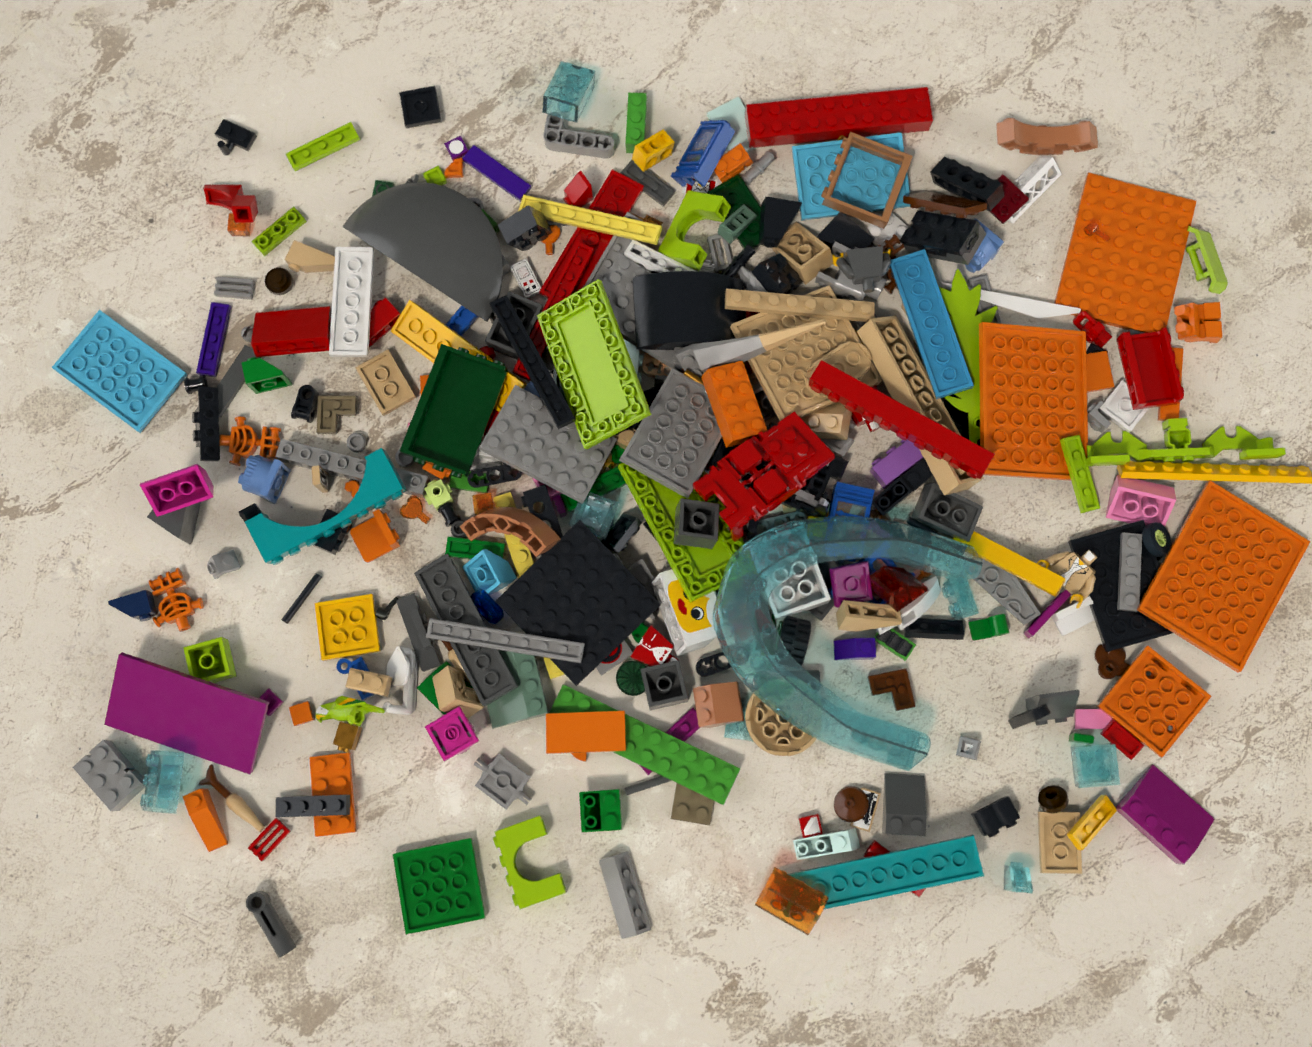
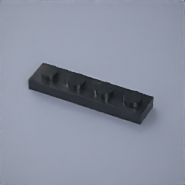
M350 795L276 797L275 817L350 815Z

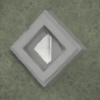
M960 736L956 755L977 760L981 741Z

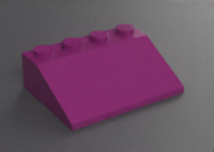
M1154 765L1149 767L1115 807L1119 814L1173 862L1183 865L1197 850L1215 820Z

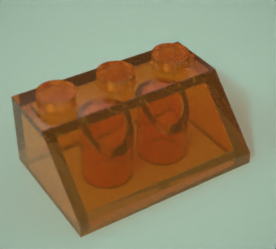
M775 867L755 906L809 935L821 916L829 897Z

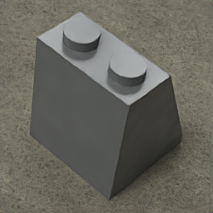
M201 502L158 517L152 509L147 518L190 545L193 542Z

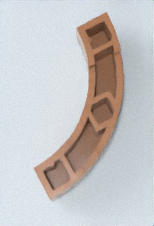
M1007 118L1003 122L996 123L998 145L1008 150L1019 149L1020 153L1062 155L1063 151L1074 150L1077 153L1098 148L1097 127L1090 121H1081L1078 124L1058 127L1028 125L1014 118Z
M514 507L489 509L468 519L460 526L470 541L484 536L491 531L506 535L512 534L520 538V542L535 557L547 552L561 540L555 531L540 518Z

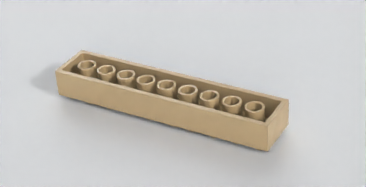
M896 315L873 318L865 323L857 333L862 343L870 351L872 361L891 397L960 435L941 398H935L927 372ZM920 449L944 495L968 490L981 481L978 478H971L966 474V471L960 468L955 469L951 467L949 462L944 459L933 457L931 452Z

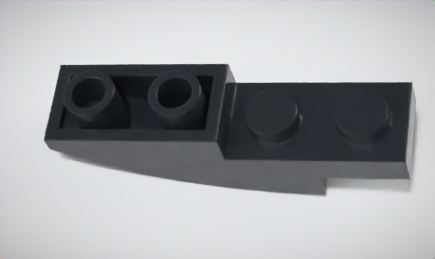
M925 458L920 460L872 500V504L882 516L900 504L933 476Z

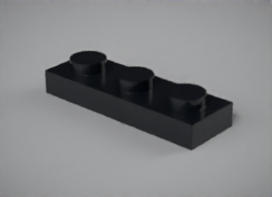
M918 618L904 628V636L906 638L963 640V620Z

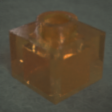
M229 213L227 231L230 235L250 236L251 223L236 224L233 213Z

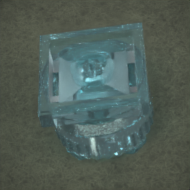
M589 492L583 504L577 503L569 526L573 527L581 520L596 537L606 539L608 532L614 526V516L619 502Z

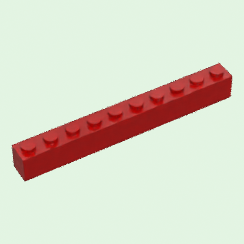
M822 360L810 377L809 386L814 392L827 395L831 401L845 405L847 410L860 413L865 420L874 421L886 431L891 430L896 433L900 439L913 442L914 446L918 449H925L931 452L933 457L944 459L949 462L951 467L966 471V474L971 478L981 480L995 455Z

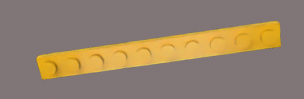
M1130 461L1125 465H1117L1120 477L1131 479L1312 484V472L1306 466H1268L1264 464L1256 466L1247 464L1230 465L1226 463L1192 464L1189 462L1154 463L1151 461Z

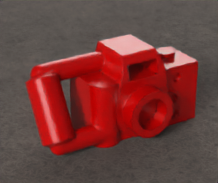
M1081 311L1073 319V324L1080 331H1086V341L1088 343L1094 342L1102 348L1113 337L1105 330V326L1102 323L1096 321L1086 311ZM1084 318H1087L1089 321L1082 326L1080 323Z

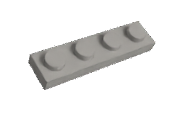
M1123 532L1120 535L1117 610L1138 612L1136 609L1139 606L1142 534Z

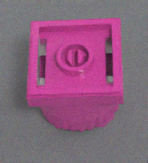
M460 706L425 726L443 761L467 752L472 745L479 742L473 728L474 726L466 718Z

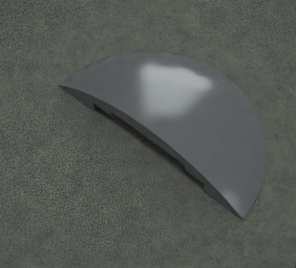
M420 182L397 185L365 201L342 226L488 322L493 313L489 303L497 300L501 291L503 279L502 252L496 232L489 219L474 202L463 194L451 188L433 183Z

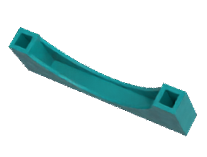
M380 448L365 456L367 461L365 473L356 495L347 507L333 518L316 525L303 527L277 523L269 519L268 515L260 513L245 521L265 563L277 565L284 561L283 558L289 554L290 556L298 554L301 551L300 548L316 544L318 542L317 539L323 536L329 537L335 533L334 530L337 528H345L352 524V520L366 517L372 509L378 510L386 505L385 502L401 498L407 490L386 450Z

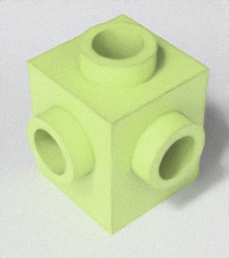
M437 479L432 480L424 488L427 493L424 495L429 505L433 504L437 511L445 503H454L450 495L453 491L449 484H444L441 479L438 481Z

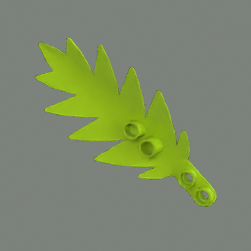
M957 269L952 281L951 291L939 287L946 309L952 316H949L974 386L971 389L955 393L954 395L959 398L946 396L945 399L958 410L968 412L969 440L977 444V440L980 439V427L976 425V421L980 420L979 323H991L998 308L994 306L975 316L980 302L981 285L978 284L969 291L963 275Z

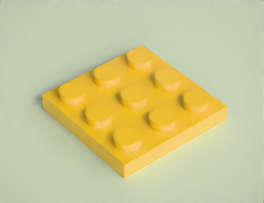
M373 594L314 603L322 661L381 652Z

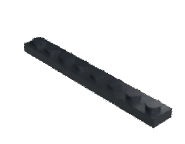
M507 295L490 302L493 313L557 428L561 429L575 422L572 411Z

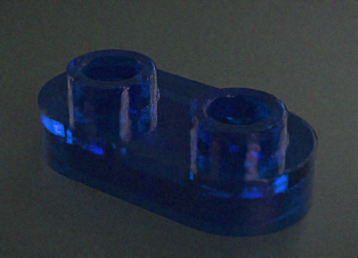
M479 589L471 595L478 611L489 623L496 624L503 619L504 613L502 608L486 591Z

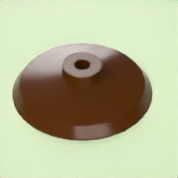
M854 786L845 787L835 796L834 810L843 821H859L868 811V798L860 788Z

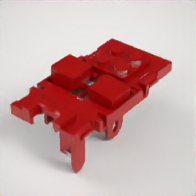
M795 411L778 422L777 426L774 425L764 433L760 431L758 438L753 436L719 460L717 467L712 465L709 474L704 475L692 484L694 490L705 502L708 501L710 496L715 494L725 505L726 508L719 512V516L729 526L727 529L731 532V538L734 542L741 539L743 536V526L749 520L757 521L768 512L777 508L783 501L806 485V479L811 478L818 473V470L835 459V454ZM762 459L765 462H769L764 469H761L760 471H758L755 468L760 463H762ZM750 472L752 475L750 479L740 483L739 480H741L745 474ZM754 481V490L751 487H749L748 489L744 487L746 484H750Z

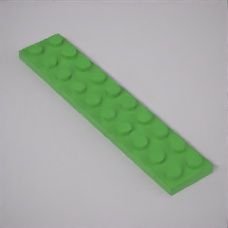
M563 684L549 713L618 710ZM625 714L626 751L613 753L721 805L725 804L740 768Z

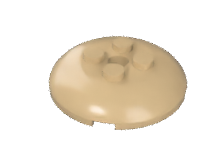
M777 677L761 684L751 695L745 712L746 727L751 739L762 750L776 756H793L805 751L817 739L822 728L823 708L818 695L808 684L792 677ZM786 711V713H787L786 719L783 720V721H780V719H779V714H780V712Z

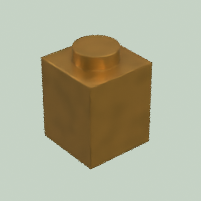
M340 721L333 745L338 746L337 750L349 753L350 749L356 750L362 727Z

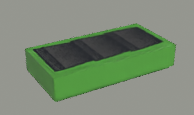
M890 629L881 635L877 632L873 637L875 642L903 661L907 660L916 646L915 643L894 629Z

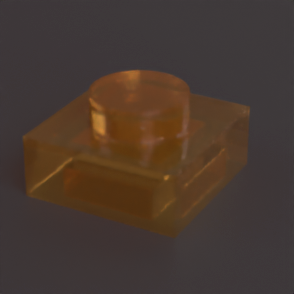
M492 493L472 495L475 515L494 508Z

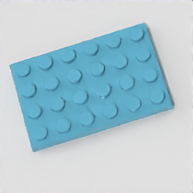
M902 132L865 137L904 152ZM843 140L792 146L798 201L801 202V221L834 217L839 213L837 210L822 205L824 198L821 195L824 188L829 187L830 181L827 180L831 170L835 171L837 165L834 162L837 154H841L843 148H840ZM850 146L831 197L869 212L881 211L885 207L900 165ZM907 173L893 209L910 207V204L903 202V196L910 194Z
M101 310L95 314L51 367L139 433L143 431L188 375Z

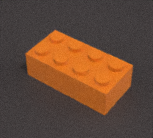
M743 360L707 369L701 378L725 447L728 448L742 444L753 436L758 438L760 431L766 432L767 427Z

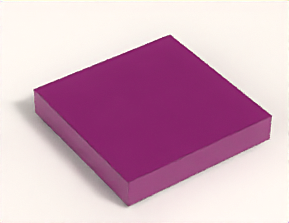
M867 561L830 568L834 607H840L843 600L856 602L873 600Z

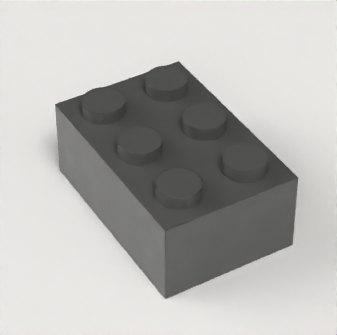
M508 291L507 297L530 336L538 320L537 315L543 310V305ZM496 318L485 340L487 346L518 360L516 352Z

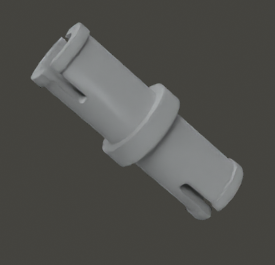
M767 151L757 162H753L752 167L741 176L742 180L747 185H750L775 160L774 156Z

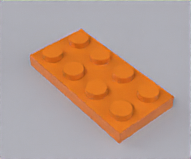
M350 753L310 757L312 796L350 795V815L314 816L315 837L356 832Z

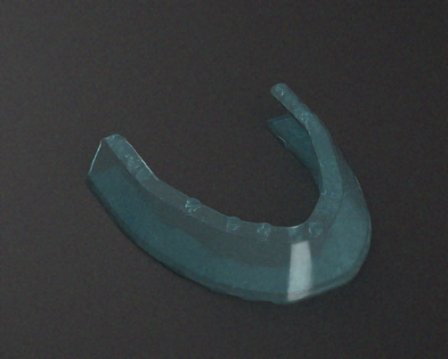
M855 516L820 517L791 521L762 532L745 543L731 556L726 565L713 608L714 630L716 631L723 654L726 656L737 677L771 710L808 735L830 746L906 771L911 770L928 756L931 745L929 736L925 733L857 712L810 675L786 650L769 613V597L777 585L812 565L828 561L859 558H886L962 584L965 582V578L974 579L981 572L983 562L975 548L899 522Z

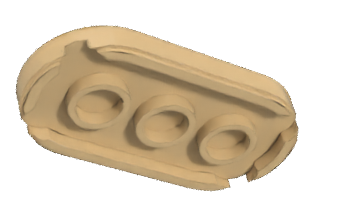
M846 341L809 366L804 377L805 385L813 395L819 398H828L823 393L814 392L809 386L810 377L822 360L858 380L870 369L872 360L870 351L859 342Z

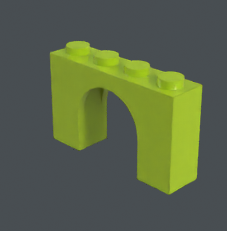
M688 190L657 252L691 269L700 270L708 254L700 245L684 242L685 235L688 229L700 220L724 222L731 208L730 204L723 196Z
M542 815L495 831L496 836L493 837L496 848L500 847L502 855L499 856L502 867L507 869L508 875L505 876L508 886L513 887L515 894L512 895L515 906L523 909L567 892L561 873L542 880L533 881L523 877L516 866V855L523 844L548 835Z

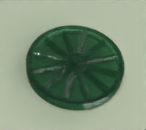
M634 660L625 662L619 667L616 674V683L623 693L637 696L645 692L641 669L647 668L645 664Z

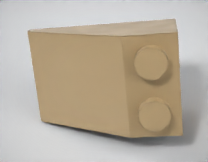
M797 221L787 229L777 248H771L776 254H781L787 259L789 265L799 274L805 285L813 280L819 271L823 272L833 264L830 248Z

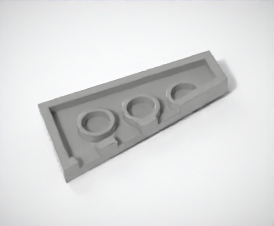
M984 559L979 560L964 570L1023 625L1041 615L1015 575Z

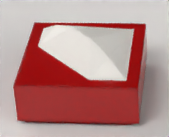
M818 814L798 818L803 838L823 834Z

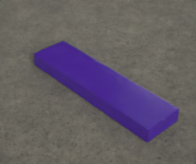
M475 145L462 158L465 163L520 202L523 195H526L531 189V185Z
M211 302L196 370L198 375L204 374L205 376L212 377L217 375L231 310L229 304Z

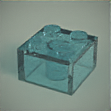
M1105 743L1070 747L1075 787L1087 788L1120 785L1115 744Z

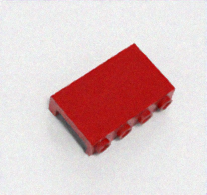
M330 306L255 313L251 339L255 357L329 351L332 313Z
M1161 328L1157 332L1131 335L1130 332H1122L1116 341L1133 410L1178 404L1184 398V388L1180 384V372L1176 368V356L1171 347V335L1168 333L1167 328Z

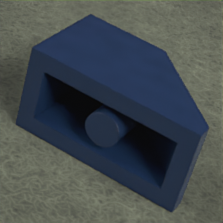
M147 590L108 601L110 606L140 621L152 619L151 616L157 615L153 594Z

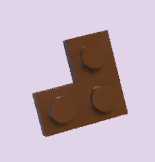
M906 668L867 677L872 696L891 692L895 711L916 707Z

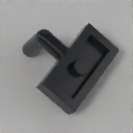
M225 119L222 120L215 132L216 137L224 140L219 141L217 145L226 156L230 154L234 145L249 151L257 137L254 132Z

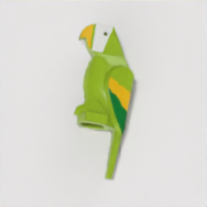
M340 696L334 702L320 705L315 717L320 723L323 720L335 719L337 721H348L350 725L361 726L365 719V714L369 712L384 713L385 710L367 704L365 701Z

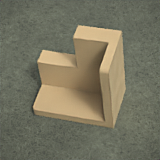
M446 666L433 676L432 679L440 711L449 713L460 706L466 718H470L484 708L474 689L466 686L461 669Z

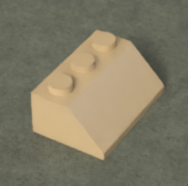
M838 402L803 416L801 419L819 438L847 440L852 412L847 410L845 405Z

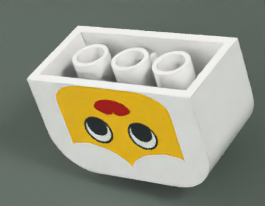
M672 569L659 573L653 580L651 587L656 599L661 604L659 608L677 656L706 647L721 633L724 627L723 607L721 602L717 600L716 591L690 603Z

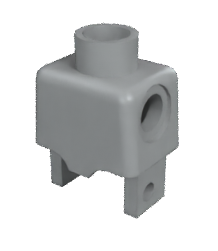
M835 241L831 253L840 257V253H843L845 259L846 250H850V248ZM838 270L835 279L819 271L815 283L823 287L830 285L837 298L863 301L866 295L877 300L887 280L881 277L880 282L874 283L875 291L871 293H864L862 284L854 285L852 280L848 279L841 270Z

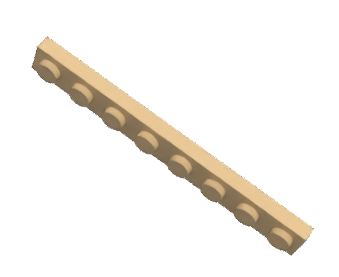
M727 288L725 291V309L861 322H868L870 319L875 318L874 302Z

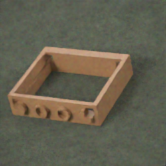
M850 132L848 138L844 137L841 143L842 153H838L834 162L837 165L835 171L831 170L827 180L830 181L829 187H825L821 195L824 198L822 205L884 229L891 216L913 156ZM850 146L900 165L881 216L831 197Z

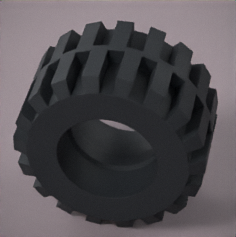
M791 616L785 617L778 650L775 655L777 664L800 669L808 647L811 632L810 621Z

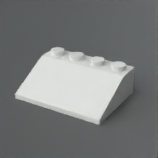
M804 527L748 545L775 619L828 604L831 600Z

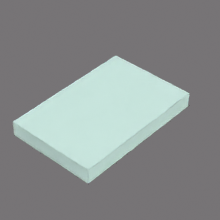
M739 97L707 112L709 121L726 120L730 123V127L736 131L726 148L727 151H730L740 143L747 153L756 149L753 147L749 148L745 107Z

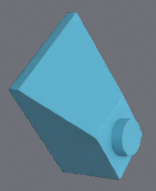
M487 549L480 551L462 566L479 600L505 588L517 579L509 562Z

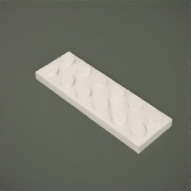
M373 247L335 248L329 345L330 357H368L374 265Z

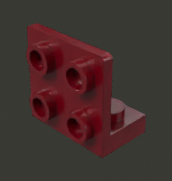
M1002 174L997 180L1003 185L1005 196L989 212L1004 224L1028 202L1029 198Z

